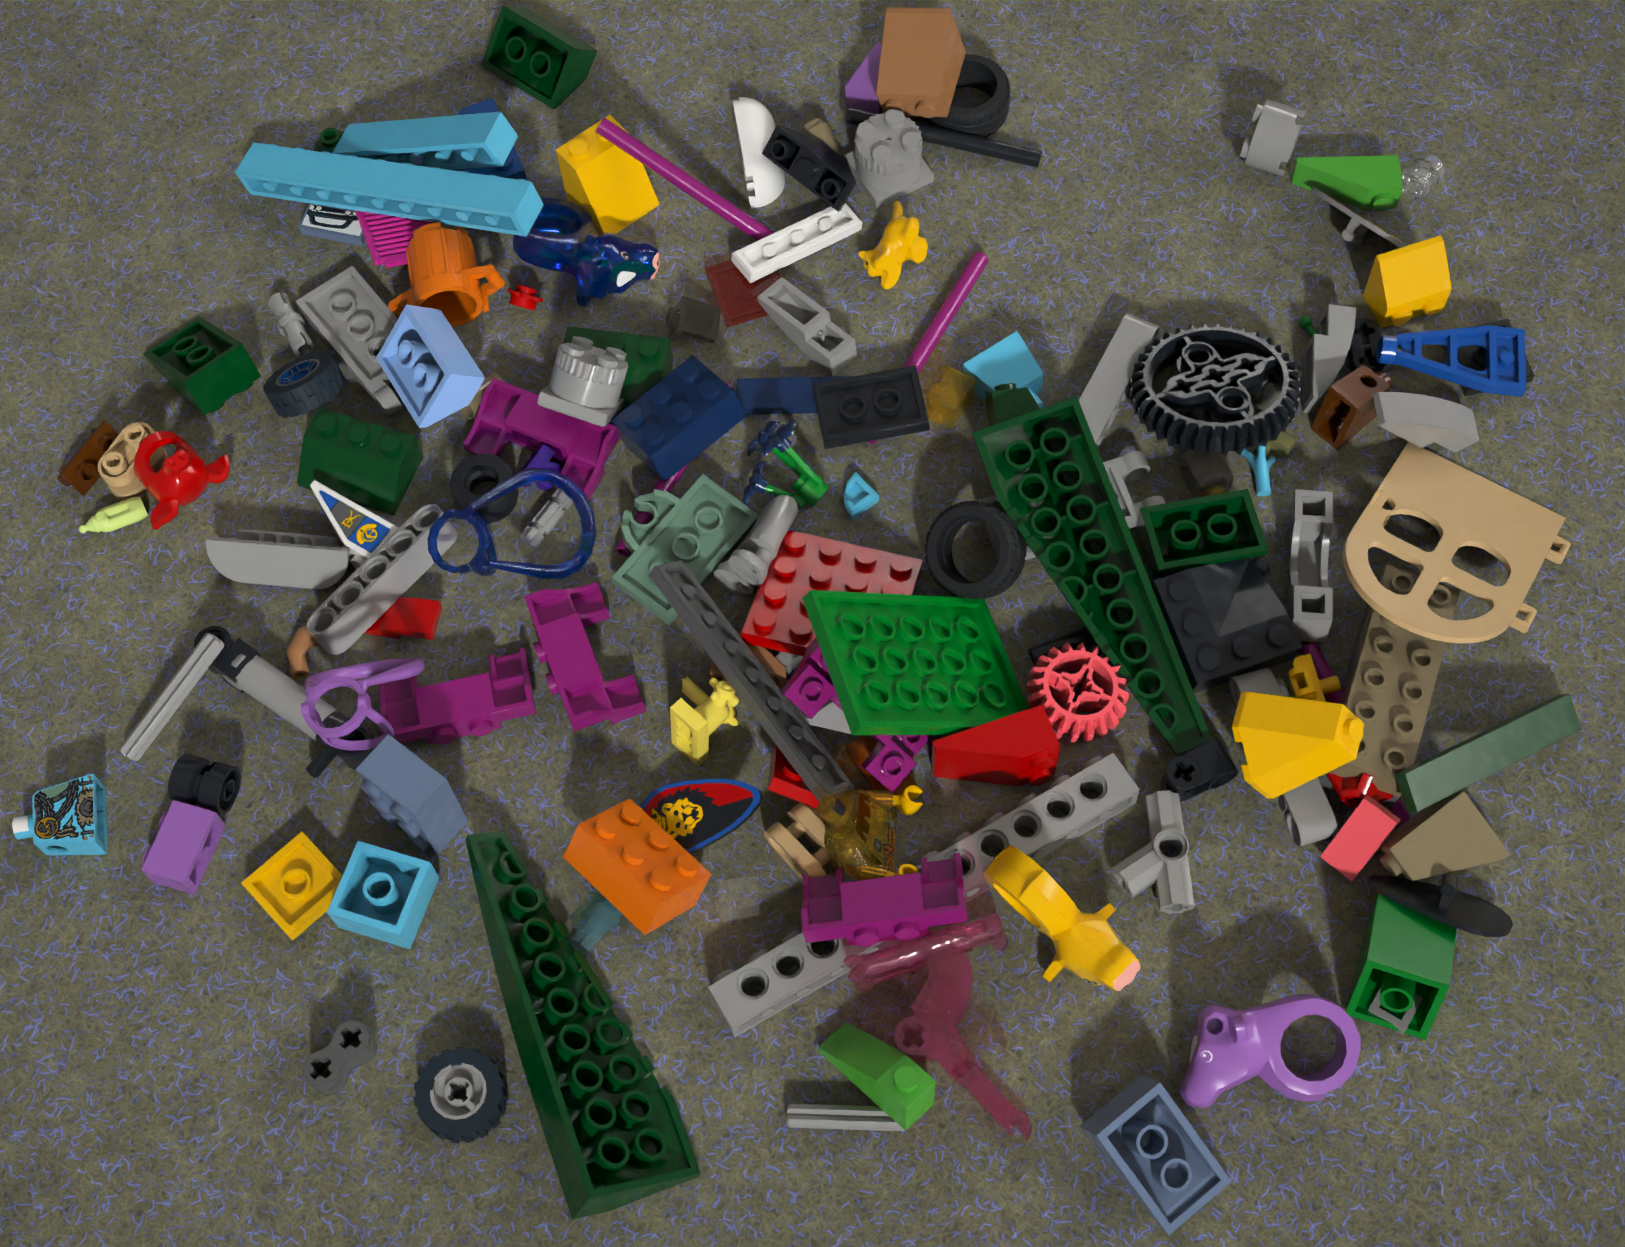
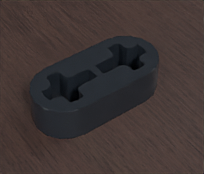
M1355 319V329L1348 351L1351 372L1360 366H1367L1362 364L1365 356H1368L1369 364L1374 366L1371 369L1374 373L1378 371L1383 372L1385 364L1376 362V349L1381 332L1379 326L1371 319ZM1358 331H1362L1364 336L1368 337L1366 344H1363L1362 336L1357 334Z

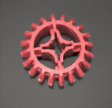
M1068 642L1063 645L1061 652L1053 647L1049 650L1047 656L1042 655L1038 658L1037 667L1034 666L1029 673L1030 681L1026 685V692L1031 695L1027 699V706L1036 707L1043 704L1052 727L1057 729L1055 733L1057 739L1061 738L1064 733L1069 734L1071 743L1076 742L1079 735L1083 737L1086 743L1092 741L1094 734L1102 738L1106 736L1108 729L1113 730L1117 727L1119 719L1124 716L1127 710L1124 705L1129 700V693L1124 691L1127 687L1125 684L1127 679L1120 678V675L1117 673L1121 666L1111 667L1107 656L1104 658L1098 656V646L1093 648L1091 652L1085 651L1083 642L1078 644L1076 650H1073ZM1064 671H1078V672H1077L1076 674H1069V673H1065ZM1093 679L1100 685V687L1095 685ZM1079 683H1082L1081 695L1078 696L1076 702H1073L1072 700L1075 695L1073 691L1077 689ZM1053 697L1062 703V707L1057 704ZM1079 711H1086V712H1089V713H1093V711L1096 712V713L1090 714V715H1078V714H1075V713H1077V712H1079Z

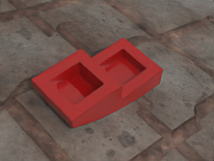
M399 597L365 634L399 640L402 635L433 640L443 609L442 604L436 600Z

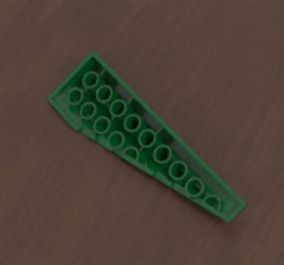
M1077 396L972 432L997 502L1014 522L1022 538L1105 656L1108 657L1110 663L1113 666H1121L1117 673L1121 678L1127 679L1125 684L1174 754L1179 755L1191 751L1202 743L1211 740L1212 738Z
M504 830L467 835L465 840L500 989L526 1079L572 1220L617 1209L699 1177L701 1172L673 1096L666 1086L660 1087L653 1074L654 1066L647 1055L641 1056L631 1040L633 1033L626 1022H620L611 1008L613 1005L612 1000L581 951H575L567 939L569 934L561 920L556 921L546 906L548 899L541 888L536 889L527 876L529 872L527 866Z

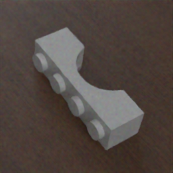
M1295 489L1289 511L1288 614L1300 641L1325 643L1333 621V588L1329 587L1328 582L1329 545L1333 525V492Z

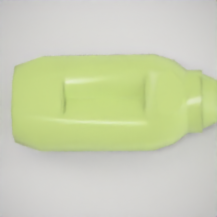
M140 496L131 497L101 508L94 516H91L86 525L79 526V531L81 533H86L87 531L97 533L101 531L106 533L113 532L143 520L148 516V513Z

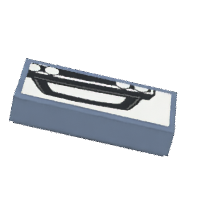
M309 203L298 227L302 235L364 246L366 241L355 210Z

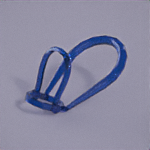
M530 467L513 474L460 512L457 510L444 512L443 516L439 517L430 528L427 539L428 551L434 563L442 570L460 573V575L473 572L481 576H492L496 569L541 579H563L580 571L591 557L596 540L594 512L585 494L569 477L551 468ZM531 482H547L561 489L573 501L582 527L579 549L570 560L559 565L498 561L490 530L482 516L474 510ZM464 519L474 526L478 534L479 546L476 555L469 563L456 567L442 559L437 547V538L439 531L445 523Z

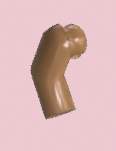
M306 625L297 630L287 648L290 675L293 679L309 676L306 653L309 646L318 647L320 645L309 633Z

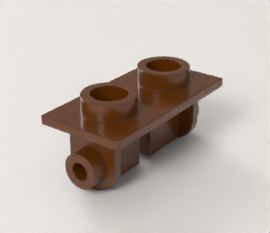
M104 420L98 428L91 430L92 434L66 466L58 470L60 475L57 477V480L67 487L72 485L82 496H85L100 478L98 462L119 435Z

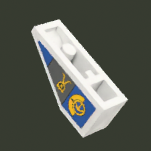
M315 480L311 483L310 487L342 545L349 548L350 563L356 569L399 529V527Z

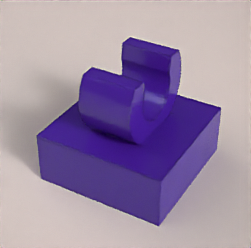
M545 444L541 445L531 454L515 480L524 487H528L535 481L541 490H549L553 484L545 478V471L551 472L554 476H558L562 471L559 464L549 462L555 452Z

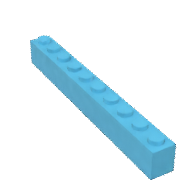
M253 142L235 171L248 192L257 196L434 223L441 222V224L526 237L544 205L532 182L525 179L517 180L496 175H481L467 171L446 170L439 167H425L410 163L389 162L382 159L361 158L355 155L332 154L327 151L304 150L299 147H282L275 144L268 145Z

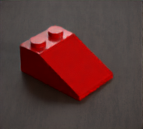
M1042 704L932 741L931 771L934 777L1012 786H1022L1030 783L1031 786H1038L1049 781L1052 775L1055 774L1060 744Z

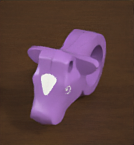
M1303 993L1287 996L1245 1010H1233L1231 1008L1208 1005L1197 1011L1196 1027L1190 1041L1188 1066L1179 1084L1180 1094L1187 1105L1207 1108L1224 1091L1258 1075L1270 1087L1289 1099L1302 1102L1323 1101L1326 1093L1341 1087L1355 1071L1361 1050V1037L1353 1018L1333 1001L1313 994ZM1320 1015L1330 1022L1336 1034V1050L1333 1059L1323 1070L1312 1075H1298L1290 1072L1281 1057L1280 1043L1284 1031L1294 1020L1302 1016Z

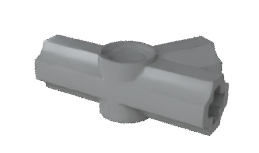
M1170 790L1156 791L1153 794L1146 795L1144 799L1150 843L1112 867L1111 873L1121 891L1131 899L1156 883L1159 911L1168 914L1183 913L1184 911L1194 909L1195 903L1188 861L1189 842L1184 833L1179 793H1173ZM1165 846L1172 847L1178 852V856L1173 858L1167 857L1162 854L1160 848Z

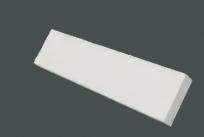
M846 203L839 212L830 206L733 252L731 261L749 283H752L862 229V221Z

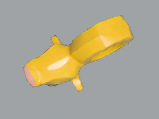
M1007 845L993 858L982 872L986 881L1010 906L1047 935L1054 944L1055 955L1042 976L1050 983L1066 968L1091 985L1104 984L1116 991L1123 990L1133 982L1141 965L1139 960L1122 943L1119 936L1107 922L1116 911V908L1111 903L1094 914L1081 912L1064 889L1041 866L1019 849Z

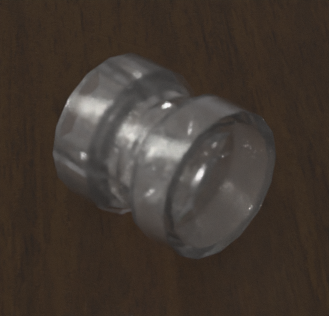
M1421 153L1412 162V166L1407 167L1401 173L1402 192L1413 200H1422L1431 191V187L1436 186L1445 177L1446 170L1442 161L1431 153Z

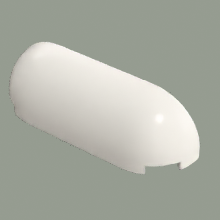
M738 97V99L732 100V108L750 209L765 206L777 199L783 191L785 176L784 170L762 154L775 129L771 113L762 103L755 99Z

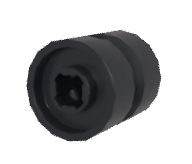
M183 754L179 757L171 771L168 783L169 798L172 801L175 800L193 806L199 804L203 809L226 814L232 808L239 793L241 772L238 767L222 762H213L211 765L207 758Z

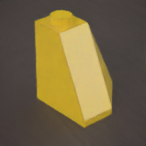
M1241 692L1232 724V731L1235 742H1242L1247 761V763L1241 765L1244 779L1264 797L1274 799L1355 760L1359 744L1363 738L1365 723L1343 704L1254 692Z

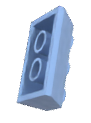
M406 304L376 357L419 428H426L468 406L485 379L452 326L439 309Z

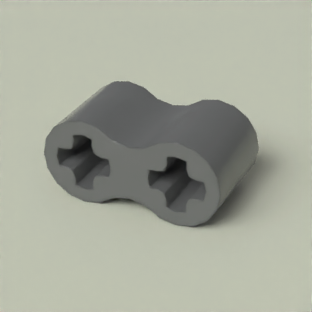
M356 1020L345 1021L334 1031L333 1038L328 1046L307 1057L302 1069L303 1077L318 1093L326 1096L335 1095L343 1090L349 1075L355 1068L367 1064L373 1059L377 1052V1040L363 1023ZM354 1038L361 1042L356 1048L349 1044ZM324 1068L331 1072L326 1079L320 1074Z

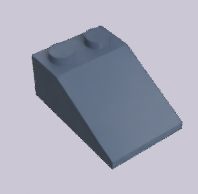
M1143 1074L1079 1126L1104 1161L1168 1236L1232 1182L1159 1081Z

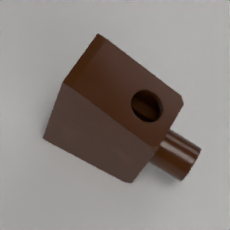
M1360 366L1330 386L1311 429L1338 451L1377 416L1373 394L1389 392L1392 387L1391 378L1382 371L1374 373L1367 366ZM1347 408H1351L1350 411L1344 416V410Z

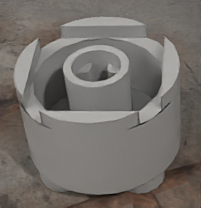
M1267 99L1265 105L1257 104L1251 124L1257 125L1253 138L1246 137L1240 153V157L1246 158L1245 165L1284 177L1286 170L1280 168L1282 162L1288 163V160L1292 157L1302 125L1296 124L1298 116L1305 118L1307 111Z

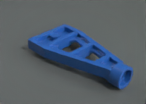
M1487 325L1397 334L1396 336L1381 335L1378 340L1376 349L1377 363L1404 366L1484 393L1522 397L1526 391L1525 329ZM1444 345L1446 347V363L1434 362L1423 358L1422 346ZM1462 346H1482L1485 349V370L1477 371L1462 366L1457 361V349Z

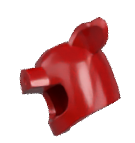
M157 431L148 435L139 445L133 468L141 484L159 502L152 510L150 516L153 529L158 530L164 524L171 522L178 515L179 507L189 505L197 500L209 483L219 484L225 481L230 471L228 455L224 454L216 461L207 465L200 455L177 434L171 431ZM165 444L175 445V453L167 458L161 470L156 472L149 463L151 455Z

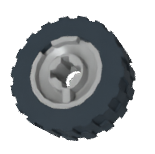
M456 1047L454 1050L446 1049L441 1051L442 1054L437 1057L433 1056L428 1061V1065L425 1068L422 1067L419 1072L420 1077L414 1086L416 1092L415 1097H413L414 1105L418 1109L417 1114L437 1137L443 1140L448 1139L451 1143L458 1144L459 1141H465L466 1143L474 1142V1139L483 1138L488 1135L492 1128L495 1129L500 1123L499 1119L501 1116H504L507 1109L505 1106L506 1100L508 1101L509 1095L506 1090L507 1083L498 1066L487 1054L483 1055L474 1048H471V1050L464 1047ZM460 1089H466V1096L468 1098L464 1102L461 1099H455V1093Z

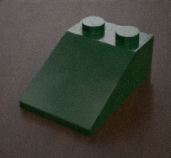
M200 316L143 353L148 362L170 385L204 416L222 408L225 401L237 393L248 390L253 385V382L261 377L243 344Z

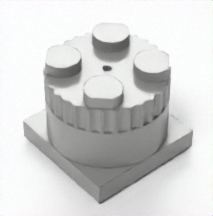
M890 109L886 113L871 116L868 120L858 125L855 134V150L845 154L844 158L847 160L854 178L876 209L934 182V173L922 158L921 131H919V127L915 125L914 121L905 117L903 111Z
M573 336L571 343L567 342L559 345L549 385L540 392L537 404L605 427L622 410L624 399L620 398V394L628 369V363L625 361L627 354L620 349L607 347L606 350L593 346V341L590 339Z

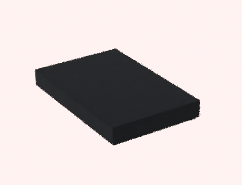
M916 365L812 384L824 449L930 430Z

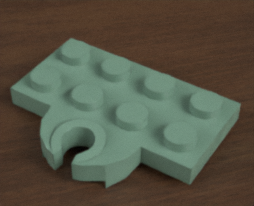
M704 474L697 479L681 499L667 491L653 489L652 493L641 495L634 499V506L638 511L648 512L653 516V520L650 523L639 524L633 519L631 512L625 510L623 513L621 535L626 548L632 555L612 576V584L670 625L678 614L650 578L649 574L653 567L682 560L703 587L714 574L718 565L727 559L750 532L759 514Z

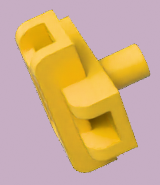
M1311 654L1302 655L1294 659V668L1288 672L1290 691L1293 698L1326 702L1324 694L1341 690L1337 675L1321 680L1318 679Z

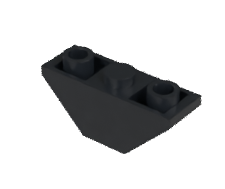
M776 125L762 154L836 211H841L856 185V180L847 160L819 139L782 125Z

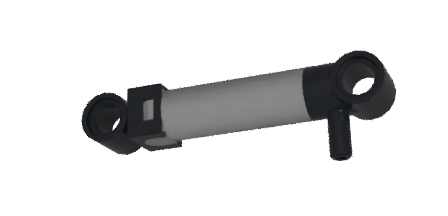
M210 626L204 628L196 636L194 648L206 633L214 634L224 643V648L209 666V671L219 674L226 683L242 694L244 692L248 693L324 746L306 767L307 773L312 777L318 778L336 756L340 757L349 768L356 770L375 749L349 751L326 744L319 735L311 730L301 714V704L305 703L306 699L304 687L263 660L257 650L238 638L234 641L225 628ZM320 698L315 703V709L319 713L325 728H335L350 720V718ZM361 723L350 734L339 738L357 741L373 739L374 736L370 729Z

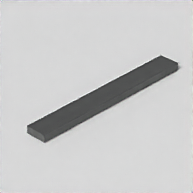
M679 560L653 567L649 574L650 578L819 803L822 805L836 798L848 795L854 787L789 700L780 693V688L684 562Z

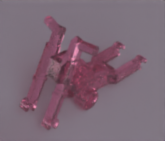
M991 914L988 917L964 925L956 924L908 941H904V939L899 940V944L863 956L849 955L844 959L843 962L847 967L851 968L854 966L848 978L852 983H856L855 987L859 992H866L874 984L910 972L912 975L917 974V970L928 967L929 976L926 984L917 996L915 1003L911 1006V1010L915 1012L914 1015L901 1020L895 1028L894 1039L896 1045L901 1052L905 1053L917 1064L928 1061L939 1063L958 1086L966 1089L995 1119L1008 1136H1013L1015 1134V1127L1020 1125L1019 1130L1025 1140L1030 1139L1032 1126L1027 1115L1023 1111L1017 1110L984 1075L956 1029V1026L967 1011L974 981L973 968L965 954L988 944H991L997 951H1003L1008 946V940L1003 935L1001 929L1002 920L998 915ZM913 1033L918 1037L922 1036L925 1041L920 1048L915 1044L911 1045L908 1040Z

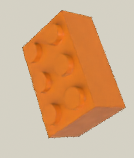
M630 798L578 824L563 856L644 935L694 907L712 875Z

